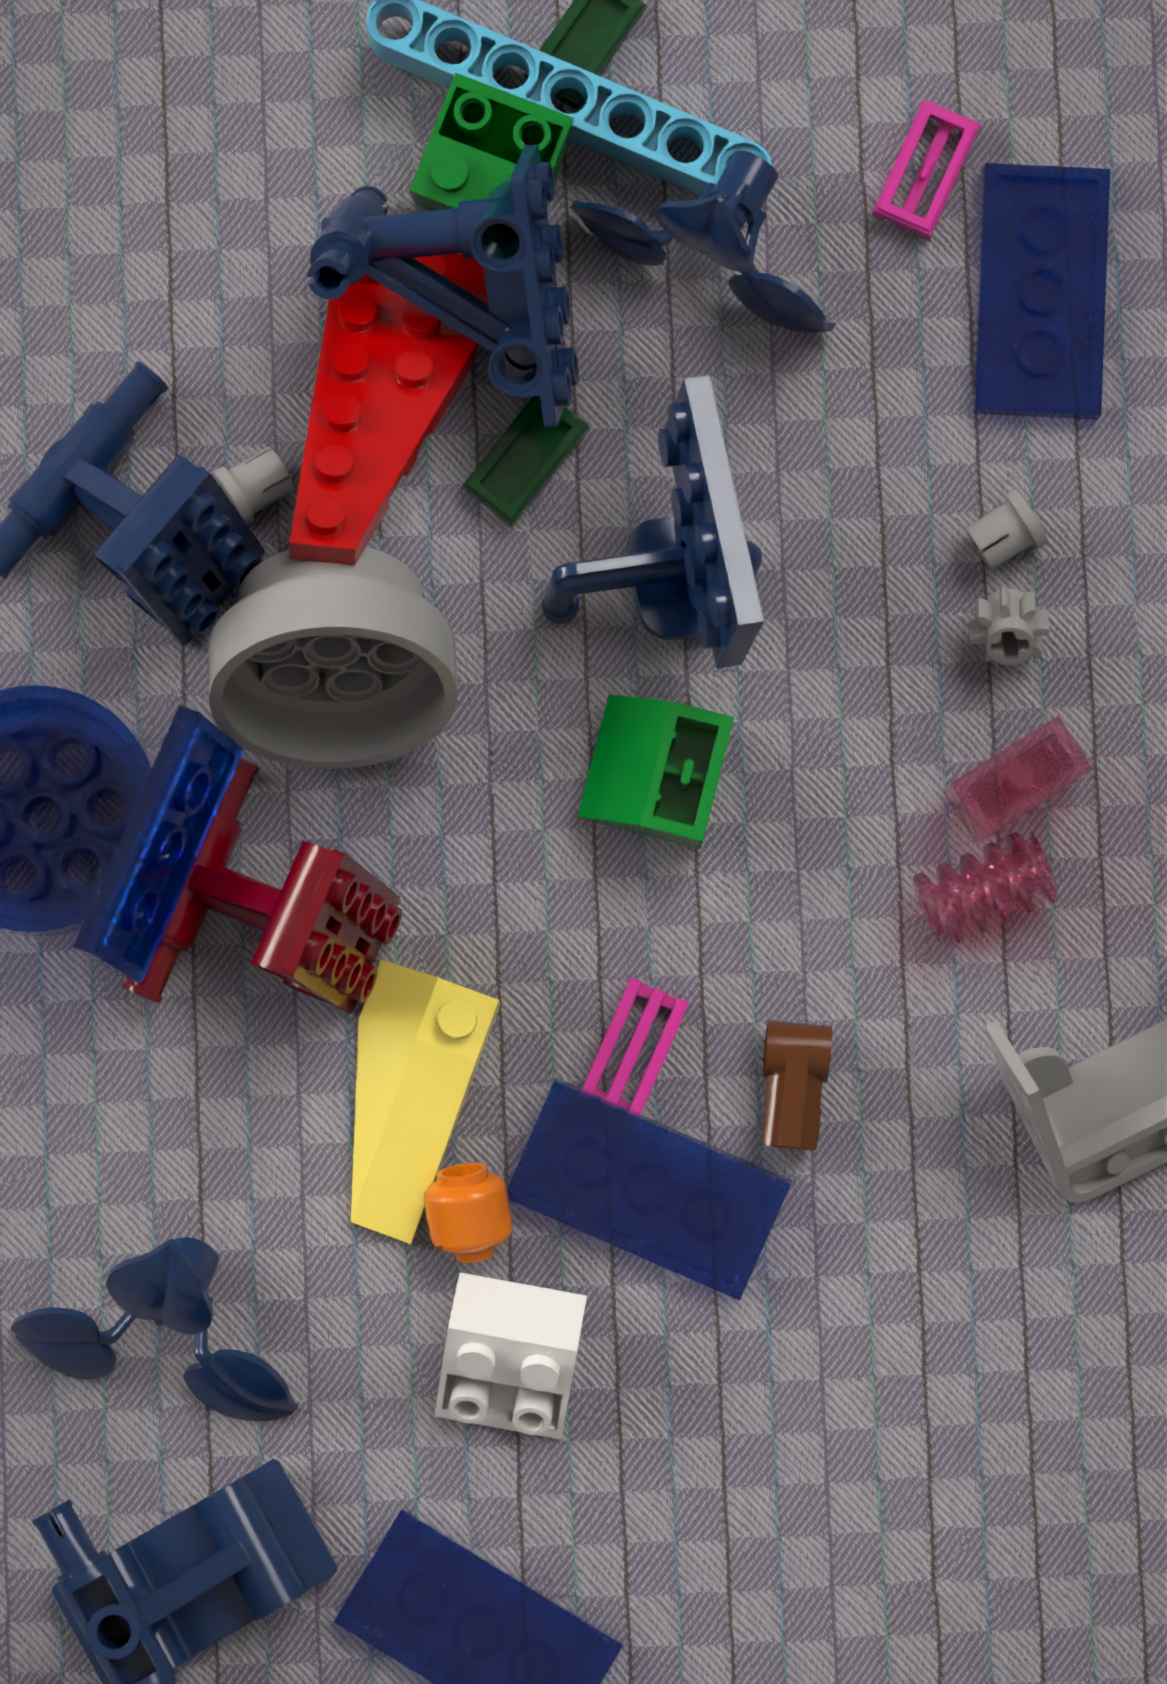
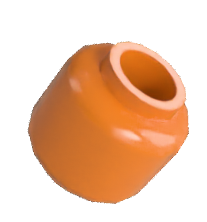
M462 1163L441 1169L436 1174L437 1180L431 1183L424 1193V1205L432 1244L440 1251L455 1254L456 1261L460 1263H475L493 1257L494 1247L506 1241L513 1230L505 1181L498 1174L488 1172V1167L482 1163Z

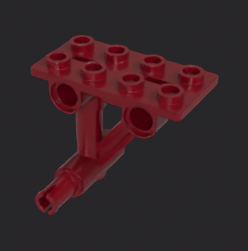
M222 752L219 757V764L202 804L195 803L193 808H189L185 817L186 822L175 848L163 867L158 888L147 913H144L139 924L142 927L140 933L145 935L127 980L123 982L122 988L160 1003L162 993L180 951L187 952L189 947H193L208 909L264 931L251 961L252 965L283 978L282 983L288 987L352 1014L357 1002L364 1003L375 985L377 968L373 964L382 942L389 944L398 930L402 918V909L398 907L400 896L346 853L336 849L331 851L306 841H302L282 890L226 868L242 832V829H240L242 823L237 820L238 814L255 774H258L260 768L241 758Z

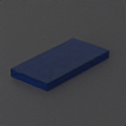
M985 163L982 183L973 414L1099 420L1101 417L1110 169Z
M181 705L178 706L73 945L74 948L120 976L137 983H141L147 974L243 754L241 746L236 744L234 740L200 712Z
M555 1078L507 1191L509 1200L740 1301L792 1180Z
M403 1508L334 1620V1623L434 1684H601L623 1647V1643Z

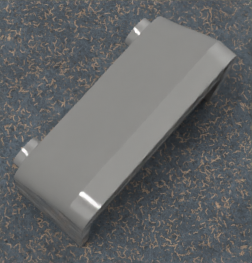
M1167 1019L1070 1067L1067 1066L1061 1054L1056 1049L1050 1047L1031 1048L1017 1054L997 1021L985 1025L1004 1085L1052 1181L1064 1199L1076 1203L1092 1200L1167 1163Z

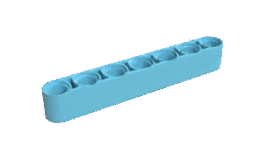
M374 0L368 8L366 24L369 45L374 54L384 62L449 89L455 73H458L557 112L560 111L551 102L554 95L561 89H576L582 94L586 104L576 113H562L574 118L568 140L700 196L708 183L716 184L735 151L742 150L753 153L772 165L771 158L766 150L754 141L421 0ZM391 17L404 18L412 26V30L407 36L397 40L387 39L380 34L378 28L383 21ZM456 41L467 46L470 54L463 62L452 65L441 61L437 57L436 51L444 43ZM512 65L524 70L528 79L519 88L507 89L497 84L493 76L502 67ZM629 114L640 120L643 125V131L634 138H621L613 133L609 123L618 115ZM676 139H689L697 144L701 155L693 162L681 163L670 156L667 150L668 145Z

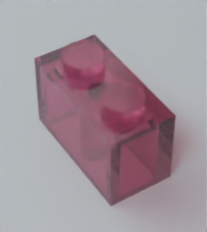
M1058 715L951 782L943 791V794L976 845H979L1085 778L1093 768Z

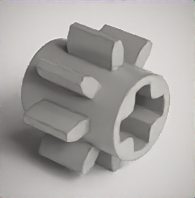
M1006 586L1001 587L999 591L990 595L987 600L981 598L976 600V618L969 621L970 643L983 644L985 662L988 663L993 660L1002 665L1017 667L1018 664L1026 661L1032 654L1040 656L1043 653L1042 636L1049 633L1048 611L1035 610L1034 592L1030 591L1025 594L1016 589H1007Z

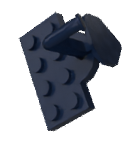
M710 375L685 378L675 403L669 404L668 420L665 428L659 429L658 446L662 464L664 467H673L677 486L671 492L673 516L651 519L639 524L629 536L626 545V555L559 565L554 569L545 597L542 601V610L545 617L557 624L571 621L579 610L577 595L633 587L641 622L652 635L669 641L700 637L704 649L712 648L716 669L742 665L764 623L755 576L762 563V552L755 543L746 540Z

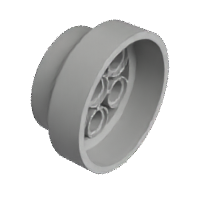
M366 547L356 565L290 559L289 550L264 560L245 577L238 591L237 603L219 619L210 637L209 706L212 717L222 732L233 742L253 754L272 761L298 767L319 769L362 767L389 761L420 748L436 737L446 727L456 709V650L454 634L449 622L434 605L424 599L420 580L406 564L387 553Z

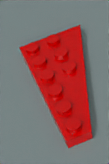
M463 254L414 257L417 261L488 304L483 267L475 258L465 259ZM366 274L354 285L348 286L343 295L328 301L290 535V559L356 565L389 508L390 497L403 475L408 476L416 463L420 446L428 433L433 434L473 366L474 355L480 346L475 341Z

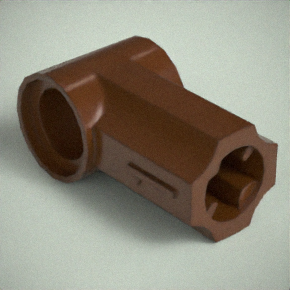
M774 1020L767 1021L762 1076L767 1078L761 1145L817 1150L822 1083H827L832 1026Z

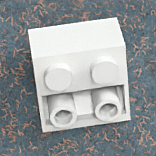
M459 1273L447 1330L434 1416L561 1440L587 1296Z

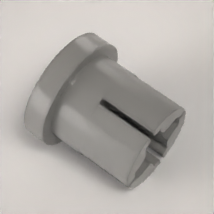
M270 447L229 470L222 466L211 472L247 525L255 521L253 514L295 490L285 466Z
M1016 489L1004 495L1005 503L964 528L973 545L977 546L976 550L990 570L1033 544L1038 549L1049 542L1035 515Z

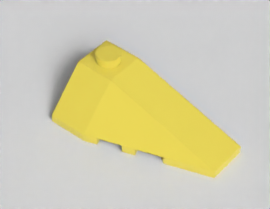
M380 960L375 985L365 1001L358 1019L351 1205L352 1223L412 1244L425 1209L424 1193L428 1186L436 1180V1174L442 1164L500 1007L498 999L429 974Z

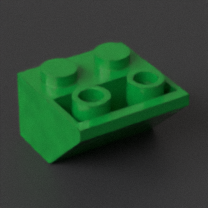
M455 73L409 190L414 203L429 210L458 208L460 201L489 198L495 187L511 179L524 146L538 144L541 163H551L555 187L574 118Z
M609 694L577 818L701 849L734 717L673 701Z

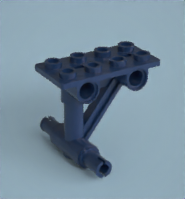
M538 144L524 146L511 179L495 187L489 198L460 201L458 208L386 215L388 207H383L384 203L387 202L385 194L374 186H362L357 188L350 197L344 198L339 202L330 217L323 218L321 232L311 249V267L307 278L314 277L309 282V287L315 295L323 299L338 298L346 292L348 286L354 285L366 274L491 351L492 354L488 365L491 382L500 392L508 396H540L544 427L558 426L564 406L572 404V385H578L579 383L578 358L575 347L565 348L564 325H568L571 322L570 297L567 286L557 287L555 264L562 263L563 260L562 237L558 224L549 225L547 201H554V177L551 163H541ZM462 253L465 259L475 258L483 267L488 304L417 261L414 257Z
M137 361L131 372L104 403L97 401L94 405L90 404L85 409L80 419L62 439L57 441L46 452L38 468L20 489L16 490L9 498L10 503L7 507L11 512L0 524V577L6 580L9 572L41 536L47 539L49 535L53 537L77 507L81 505L112 530V533L94 552L93 556L129 587L125 594L138 607L168 630L174 639L183 646H186L194 636L201 637L212 628L220 615L219 606L235 588H240L241 583L249 572L261 563L260 558L263 556L265 549L212 474L203 467L197 468L181 455L175 457L143 496L126 486L109 472L112 466L134 442L133 437L136 433L132 428L161 394L169 389L167 384L143 363Z
M277 1459L270 1460L108 1554L104 1550L100 1553L97 1552L74 1511L73 1503L70 1499L32 1520L34 1527H37L62 1572V1575L57 1577L59 1582L52 1587V1593L102 1684H175L177 1681L174 1678L176 1675L174 1669L191 1659L195 1654L252 1621L259 1620L304 1594L311 1587L334 1575L338 1570L335 1559L282 1464Z

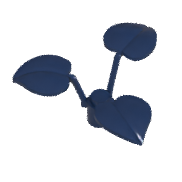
M742 150L735 151L716 184L708 183L704 192L697 200L661 203L655 211L658 222L664 228L661 231L650 230L639 217L616 207L579 202V200L573 201L570 206L588 230L602 244L629 261L647 266L662 265L667 254L661 246H665L674 238L686 247L699 250L700 253L706 255L720 266L740 272L742 275H732L728 284L738 300L763 320L785 329L806 333L833 331L836 323L827 322L821 309L797 286L780 277L759 273L754 265L753 258L759 230L767 217L766 213L761 210V207L779 175L772 165L753 153ZM745 223L748 224L746 238H744L740 230Z
M181 1237L175 1240L170 1239L146 1254L117 1264L111 1270L106 1281V1287L114 1301L126 1312L108 1330L99 1331L96 1322L83 1312L59 1307L43 1308L23 1314L13 1321L10 1331L15 1334L17 1340L34 1357L49 1368L77 1379H97L112 1372L117 1362L115 1352L108 1345L114 1344L136 1318L153 1320L157 1326L166 1325L180 1333L195 1334L194 1356L200 1363L187 1367L184 1373V1381L194 1396L212 1410L235 1419L267 1421L289 1416L297 1411L299 1405L292 1400L284 1379L263 1359L251 1353L233 1349L218 1350L213 1354L209 1351L207 1347V1329L213 1320L214 1310L212 1306L213 1299L208 1296L207 1290L219 1264V1256L211 1246L195 1238Z

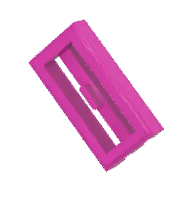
M923 99L872 216L882 221L885 218L895 222V227L902 230L911 229L918 233V237L929 241L981 124ZM929 118L941 122L904 206L899 208L891 203ZM952 128L963 132L962 137L924 219L915 215L914 212Z
M630 977L579 1095L638 1121L689 1002L666 994V992L652 988ZM636 996L648 1000V1003L608 1093H605L596 1088ZM662 1006L672 1012L631 1104L621 1100L620 1097L659 1007Z

